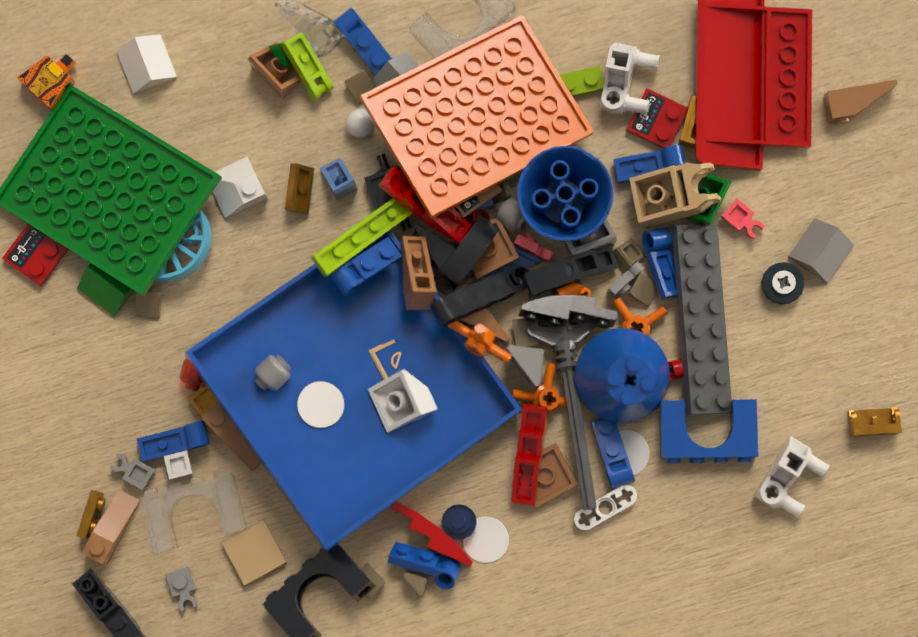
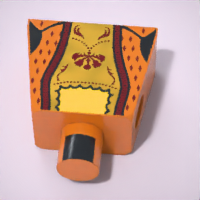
M66 53L57 63L47 55L19 75L17 79L52 110L68 85L71 84L73 86L75 81L67 72L76 62Z

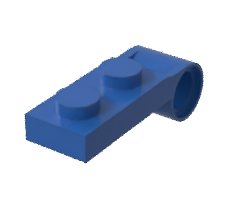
M350 7L333 21L340 34L348 40L375 76L392 59L353 8Z
M672 145L658 151L613 159L617 183L630 181L629 178L669 166L685 164L682 145Z
M667 227L644 231L642 234V245L660 298L663 300L677 297L675 263L670 251L673 245L672 232Z
M388 237L335 270L330 277L345 296L369 278L400 260L402 255Z
M601 418L591 420V426L611 488L614 489L635 482L617 423Z
M204 421L190 423L180 428L137 438L142 462L210 444Z
M395 542L388 555L389 564L433 575L436 585L445 590L454 587L462 569L461 564L456 559L399 542Z

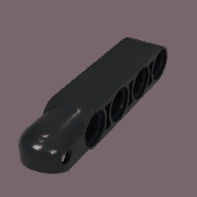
M517 265L445 295L434 301L430 307L442 327L447 326L526 290L527 285L523 274L529 271L525 267Z

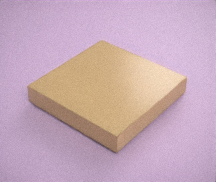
M265 520L222 543L244 586L287 563Z

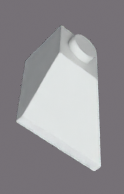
M248 157L216 171L222 179L213 191V194L225 219L268 199Z
M401 370L368 389L387 433L437 410L428 387L406 370Z

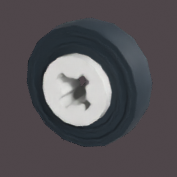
M786 262L776 263L770 266L763 274L761 280L762 291L766 298L773 303L779 305L790 304L797 300L803 292V275L793 264Z

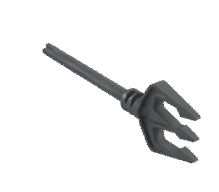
M554 290L550 291V296H555ZM529 293L528 302L538 299L540 294L531 297ZM568 320L565 326L547 328L539 327L537 322L527 321V335L539 341L540 344L550 349L553 348V352L559 355L554 359L560 363L556 366V371L562 374L583 510L596 509L597 505L580 398L576 390L574 378L577 361H574V359L578 355L572 353V351L576 350V345L588 336L596 326L589 322L572 325Z

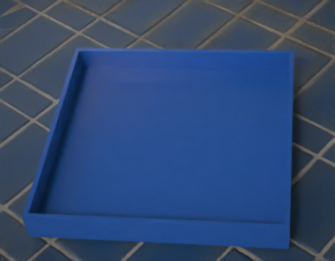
M389 230L341 266L388 237L401 255L402 245L392 231ZM402 257L345 296L330 277L334 271L324 277L318 267L313 264L185 351L186 359L324 552H327L518 415L522 410L485 358L474 355L464 346L468 340L467 338L448 326L442 327L432 309L407 310L403 292ZM437 293L433 302L440 298ZM394 339L395 343L375 352L387 376L390 377L401 370H406L428 387L437 410L387 433L368 391L369 388L383 381L369 350ZM396 352H401L397 369H395L391 365V358ZM269 355L281 356L291 367L289 370L290 378L277 391L269 388L264 390L255 381L258 378L255 374V368ZM398 355L393 359L394 364H396ZM311 383H330L343 396V413L340 419L331 426L324 428L311 426L299 414L297 405L299 395Z

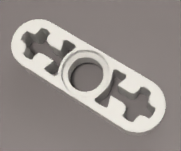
M623 485L596 500L597 508L594 510L601 519L596 521L595 517L589 519L588 526L585 524L580 525L578 520L581 519V513H584L586 516L592 513V511L580 509L574 515L575 526L580 530H589L635 503L637 499L636 490L630 485ZM621 490L631 491V501L622 500L618 503L621 508L617 509L615 501L610 496L614 494L616 499L622 495ZM602 501H609L612 505V511L607 515L600 513L598 509Z

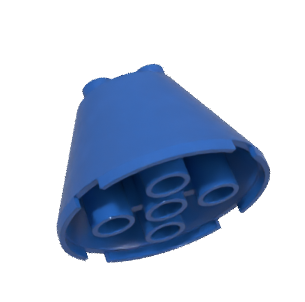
M574 146L552 147L537 154L523 170L517 189L518 205L522 216L529 226L542 236L556 241H574L592 234L604 223L613 203V184L603 163L598 158L584 151V149Z
M615 328L598 334L584 346L577 359L574 378L576 390L581 401L593 414L609 422L630 423L648 416L660 405L668 389L670 373L668 361L663 350L651 337L637 330ZM626 374L629 375L627 381H626V378L624 377Z

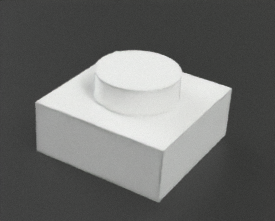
M187 450L164 456L169 480L194 474Z

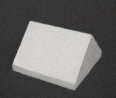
M161 35L134 37L117 51L133 94L177 78Z

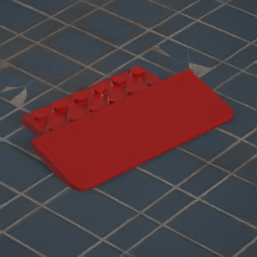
M698 0L695 149L697 160L701 164L712 163L717 167L761 171L763 169V146L810 148L812 127V9L765 7V0Z

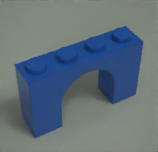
M757 399L731 400L729 435L720 446L714 448L702 447L689 437L686 430L685 400L660 402V459H666V464L681 463V459H690V463H705L704 459H714V463H728V458H738V463L752 462V458L758 457Z

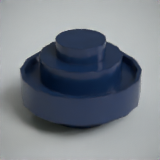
M462 504L447 508L441 520L445 533L457 540L466 539L471 536L477 525L476 515L473 510Z

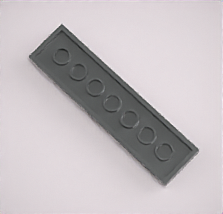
M675 225L672 226L686 412L687 415L731 413L732 397L718 226Z

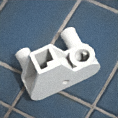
M620 43L612 44L605 66V83L601 96L600 110H604L612 115L624 114L627 110L647 115L650 100L630 97L629 90L634 69L637 66L657 70L660 55L642 53L636 46ZM617 64L626 65V67L617 66ZM617 97L619 102L611 104L609 99Z
M790 436L757 488L754 497L773 509L781 507L798 518L805 505L788 496L787 490L800 476L804 467L822 478L830 465L812 455L810 447ZM789 458L797 462L793 469L786 466L790 460ZM773 487L776 495L768 499L765 489Z

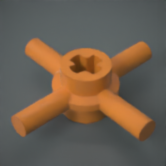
M620 297L612 302L624 319L622 328L632 329L631 324H634V326L640 325V332L648 336L650 334V325L668 314L667 310L662 306L644 318L640 315H632Z
M458 321L447 325L468 339L464 346L474 355L482 357L488 351L507 364L511 361L513 356L492 343L496 336L482 324L476 325L474 331Z
M546 363L544 383L537 387L534 392L512 389L511 391L514 399L531 401L533 405L548 407L545 435L549 413L555 411L558 406L567 407L565 397H560L557 389L553 387L556 364ZM543 396L549 398V402L544 401Z

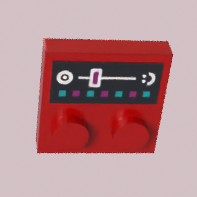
M646 88L641 99L650 100L648 113L645 115L634 112L626 131L658 147L665 148L671 146L688 107Z
M27 224L2 259L36 284L42 286L69 249Z

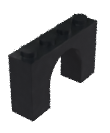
M339 543L327 552H324L321 547L320 552L314 558L306 560L302 565V569L296 574L290 575L284 581V585L278 591L271 592L267 596L266 602L262 604L289 637H320L322 635L307 618L302 607L303 594L313 581L325 577L338 580L357 602L376 586Z

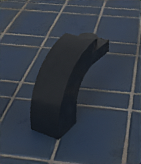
M480 215L434 276L436 289L444 295L452 293L482 256L499 229Z

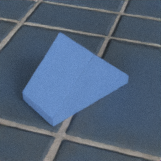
M341 157L320 168L336 200L358 190L353 177Z

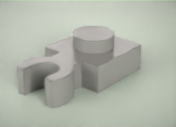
M637 261L607 291L613 298L617 294L622 296L631 288L629 283L643 271L644 267Z
M117 454L116 457L122 460V465L120 467L110 465V468L115 472H125L122 479L144 491L156 470L136 458H133L130 464L126 456Z
M188 566L165 574L172 597L180 596L179 609L182 612L186 611L184 606L186 600H190L194 608L198 607L197 599L190 593V591L196 590L190 567Z

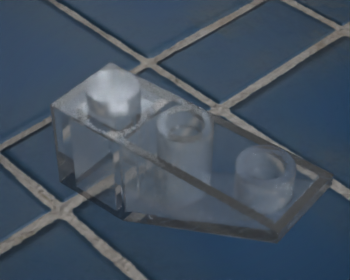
M282 0L275 3V6L294 29L295 33L303 32L317 58L330 54L345 38L331 18L296 0Z

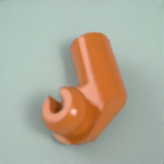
M574 282L554 290V295H582L590 297L591 291L585 286Z

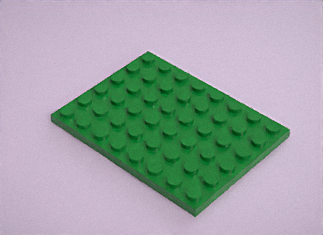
M69 84L1 185L0 206L144 297L222 177Z

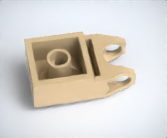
M685 163L629 178L638 223L646 228L654 227L703 213L712 205L720 202L721 197L717 193L699 194L698 191L699 181L715 170L712 163Z

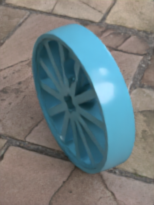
M202 209L189 228L195 229V234L189 238H185L184 235L176 249L181 250L193 258V260L185 267H182L175 249L171 258L177 271L166 274V263L155 279V282L171 283L183 280L196 272L206 260L211 248L212 231L209 220ZM181 243H185L188 246H196L199 243L201 245L197 254L181 245Z

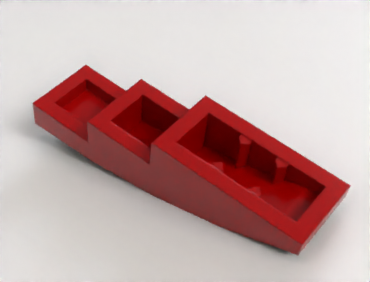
M396 166L388 170L378 185L413 215L455 243H460L471 226L453 208L431 219L408 179Z
M524 404L522 407L511 503L535 506L548 407Z
M397 501L393 504L391 510L413 519L409 526L410 529L430 537L427 547L469 566L472 565L473 561L438 526L418 512Z

